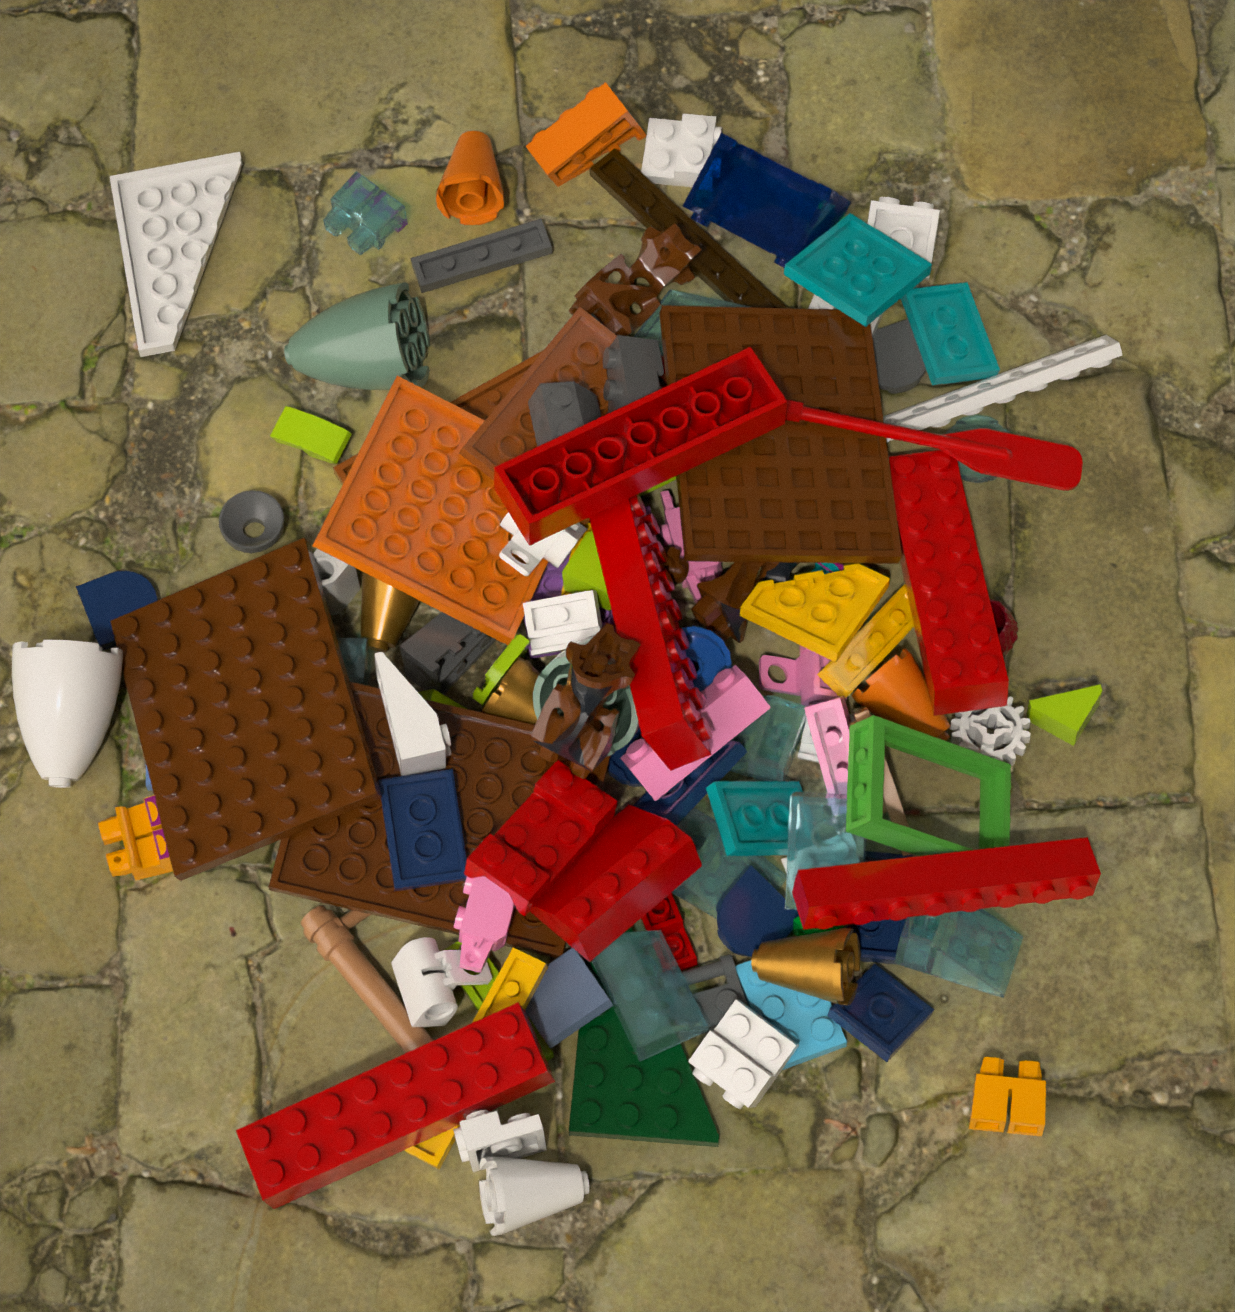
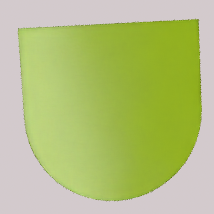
M517 634L485 674L486 682L482 686L483 689L476 687L472 694L474 700L482 706L487 703L517 659L525 657L530 643L527 638L521 634Z

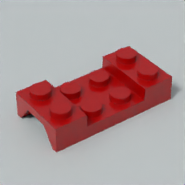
M558 760L536 782L534 792L495 835L489 834L466 860L464 874L469 878L485 876L509 893L518 912L526 916L614 817L618 801L588 780L572 774L570 768Z

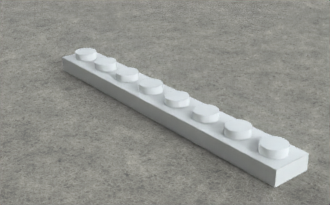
M1104 335L883 417V421L887 424L922 430L930 426L942 427L949 424L951 418L959 415H974L981 412L983 407L989 404L1010 402L1015 399L1016 394L1025 391L1035 392L1042 390L1048 386L1047 383L1054 380L1075 378L1080 374L1081 370L1090 367L1101 368L1107 366L1112 362L1111 359L1122 356L1120 343L1108 335ZM886 438V442H889V441L894 440V439Z

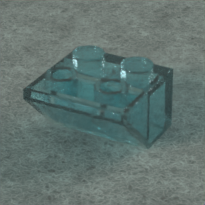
M773 695L763 696L771 708L732 739V741L740 742L747 750V753L729 771L760 781H786L803 734L806 721L804 707L806 706Z

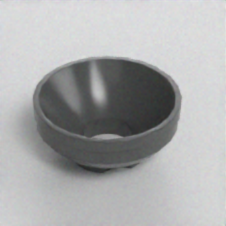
M250 490L234 495L224 504L219 515V528L223 538L231 547L244 553H257L270 548L278 541L283 532L284 515L280 504L274 497L262 491ZM253 522L260 523L265 527L264 532L256 538H250L244 534L245 527Z

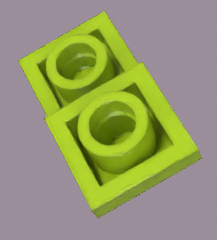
M285 406L270 437L277 443L303 450L310 457L337 464L352 434L348 430L317 416Z

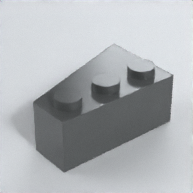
M617 335L613 343L605 349L603 354V368L607 369L608 378L603 391L604 400L608 401V412L606 414L662 389L659 385V376L663 375L664 370L658 340Z
M441 612L400 645L405 674L424 691L435 689L445 695L496 639Z

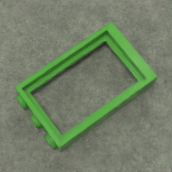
M875 715L850 725L846 832L917 856L974 850L883 819L885 746L980 779L979 849L1010 846L1011 764Z

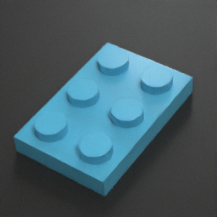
M752 960L735 966L748 1006L799 1044L782 1070L847 1047V1040L841 1026L827 1016L832 1007L831 1002L760 980L757 972L752 970Z

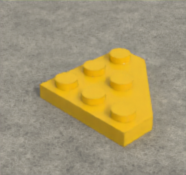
M856 563L844 566L842 571L827 574L820 570L794 575V580L774 583L773 579L758 582L740 607V616L827 659L837 662L889 588L890 578Z

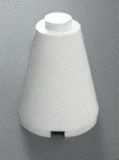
M484 1157L480 1161L479 1170L486 1169V1180L479 1181L481 1205L486 1224L494 1223L495 1225L489 1231L492 1236L505 1234L583 1202L584 1195L589 1194L586 1171H580L577 1164L502 1157Z

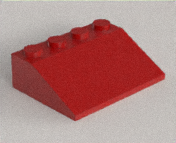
M628 805L611 819L530 912L590 962L701 868L702 863L693 839L671 821Z

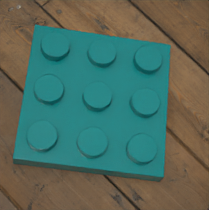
M849 213L786 263L784 275L867 327L929 276L932 264Z

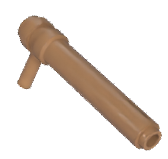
M323 905L315 907L301 921V926L304 928L303 934L311 943L318 945V953L325 961H331L401 1049L407 1053L434 1041L424 1027L411 1026L404 1003L353 942L354 936L349 929L372 914L351 910L338 918L333 910H327Z

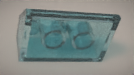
M661 930L625 932L592 960V964L613 1004L639 1062L709 1031V1027Z

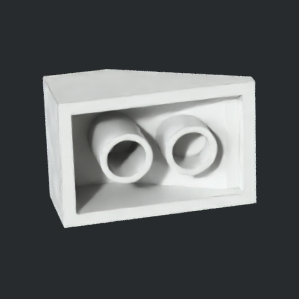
M383 652L375 653L376 676L401 776L446 769V756H451V740L447 725H439L437 713Z

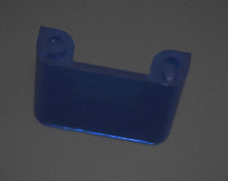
M721 133L690 190L683 207L693 212L690 217L692 220L707 228L711 222L775 255L774 263L785 268L786 263L841 221L852 202L821 183L818 184L813 180H809Z

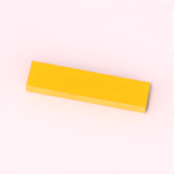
M905 584L858 631L838 661L834 662L831 660L817 674L839 697L844 696V698H847L914 627Z

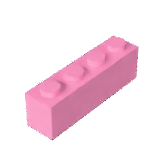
M736 665L718 673L713 679V683L700 692L705 708L700 709L702 718L704 717L707 720L712 732V738L708 740L711 754L716 753L771 708L749 678ZM638 739L627 748L621 760L656 801L712 755L670 771L645 739Z

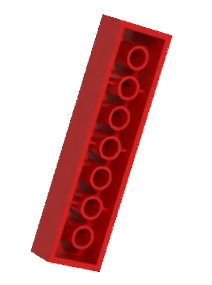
M749 347L495 466L494 490L530 546L784 425L787 400L753 349Z
M941 450L890 456L889 465L902 553L900 564L933 715L1007 706L1009 679L958 462Z
M637 494L589 517L617 635L621 638L640 643L638 654L630 666L635 673V677L629 685L641 734L668 769L672 771L712 755L708 742L712 738V732L707 720L704 717L702 718L700 709L705 708L700 691L697 687H694L693 679L697 678L695 667L691 659L686 656L685 650L689 648L688 639L683 629L679 628L678 620L682 619V615L677 602L671 597L670 592L675 589L669 572L664 570L663 563L667 562V556L663 546L656 539L660 529L652 513L646 514L643 501Z
M519 1002L237 1129L236 1133L262 1200L273 1209H276L402 1152L407 1148L460 1125L459 1122L466 1120V1116L479 1110H488L490 1112L554 1083L555 1079L528 1015Z

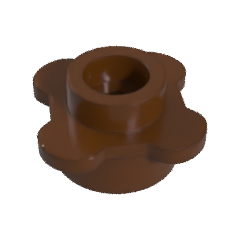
M670 547L666 554L667 562L663 563L664 570L669 572L673 584H680L688 575V561H685L684 557L680 556V550L677 547Z

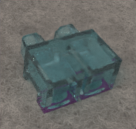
M357 171L330 199L332 209L323 219L325 229L333 236L338 237L347 227L353 232L347 237V242L351 249L359 255H362L372 246L380 250L385 243V238L394 230L399 233L408 224L405 206L385 191H380L377 185Z

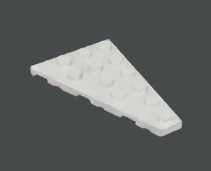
M240 152L110 176L140 357L175 351L243 165Z

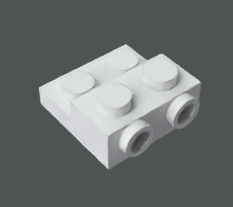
M682 114V121L649 118L641 173L653 184L708 189L710 176H716L718 169V156L713 155L714 147H720L722 140V127L716 126V117Z
M879 197V201L871 200L867 224L932 264L940 210H935L933 204L926 202H914L913 206L900 205V200L891 197ZM930 275L927 276L924 280H929Z
M735 999L714 1031L708 1032L688 1062L696 1067L692 1074L708 1086L715 1082L726 1090L722 1097L738 1109H741L744 1105L752 1108L756 1107L799 1044L742 1001Z
M479 1110L467 1115L466 1120L459 1122L460 1127L453 1129L462 1162L470 1160L473 1172L479 1171L480 1161L484 1157L520 1159L547 1151L539 1114L530 1116L529 1113L519 1114L508 1119L507 1124L501 1125L497 1111L489 1113L488 1110Z

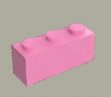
M841 696L804 707L834 816L846 813L849 723L851 719L845 698Z

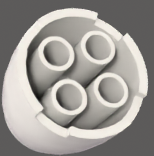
M43 640L41 643H36V647L27 648L28 642L14 643L12 646L13 697L24 744L40 777L44 780H49V787L70 788L71 781H78L91 764L110 725L120 686L123 651L119 648H111V653L102 652V647H99L98 643L71 640Z

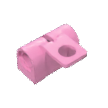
M799 645L800 656L796 660L763 655L759 659L760 688L765 691L801 696V708L803 710L808 705L839 697L817 675L831 660ZM770 666H778L784 671L786 677L784 683H775L770 679L768 675V668Z

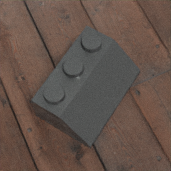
M574 381L541 383L528 401L537 447L601 417L597 395Z

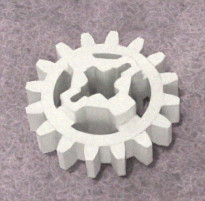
M1010 696L1007 700V706L955 713L956 719L951 720L950 727L951 730L955 731L951 734V743L959 744L961 747L1000 761H1006L1012 766L1015 764V754L1023 756L1026 750L1024 744L1030 741L1031 733L1026 731L1029 729L1030 719L1021 718L1024 713V707L1019 706L1014 709L1012 707L1013 697ZM987 728L994 729V734L986 733Z

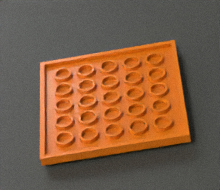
M397 375L312 546L509 645L514 639L525 615L523 603L531 601L548 561L543 558L529 576H524L499 557V553L513 537V535L499 526L508 511L494 490V481L459 454L463 446L485 420ZM512 554L517 561L526 564L522 558Z

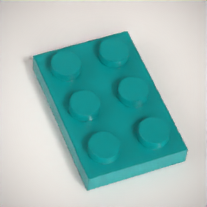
M968 282L914 288L901 298L932 385L986 379L999 373V365Z
M714 781L706 787L727 856L793 855L820 844L800 781Z

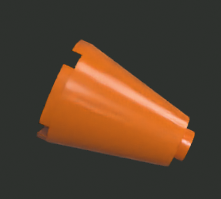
M468 131L463 133L456 143L437 188L436 202L437 208L448 219H450L451 215L460 219V224L482 225L493 221L497 217V212L504 207L505 196L491 139L483 132Z
M906 648L902 650L900 656L896 654L866 680L868 685L861 691L858 688L852 694L853 699L859 705L866 706L869 712L875 716L945 741L950 738L946 731L951 725L945 714L933 715L926 679L914 657Z

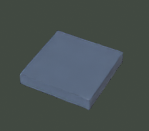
M573 948L547 965L548 969L525 1010L550 1049L613 1006L582 958Z

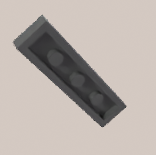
M538 219L410 259L421 293L552 254V245L542 219Z

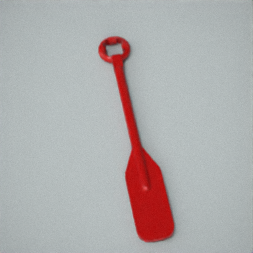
M787 400L785 420L794 422L803 420L938 448L981 474L1063 491L1075 489L1081 480L1082 456L1078 450L1068 445L984 428L940 435L803 406L804 403Z

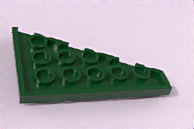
M631 926L593 960L589 962L585 959L586 966L613 1006L578 1030L569 1136L719 1147V1134Z

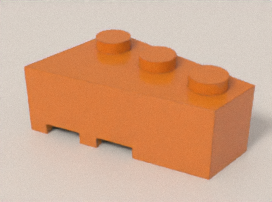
M605 82L600 87L589 91L585 99L574 108L564 111L559 119L549 128L538 132L532 141L526 145V148L548 177L559 187L589 170L594 165L592 162L594 159L612 151L614 148L620 152L621 148L619 145L633 137L640 141L647 135Z

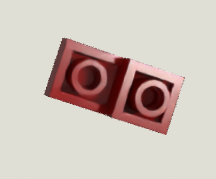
M670 893L640 920L660 973L669 972L672 975L695 967L698 963L684 929L683 919L672 893Z

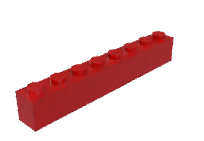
M1088 837L800 869L797 871L792 894L803 930L812 928L828 929L838 925H864L872 921L889 919L899 921L907 917L939 916L943 913L958 911L974 912L979 909L992 907L1010 908L1018 904L1035 902L1045 904L1052 900L1069 898L1079 900L1093 896L1101 872Z

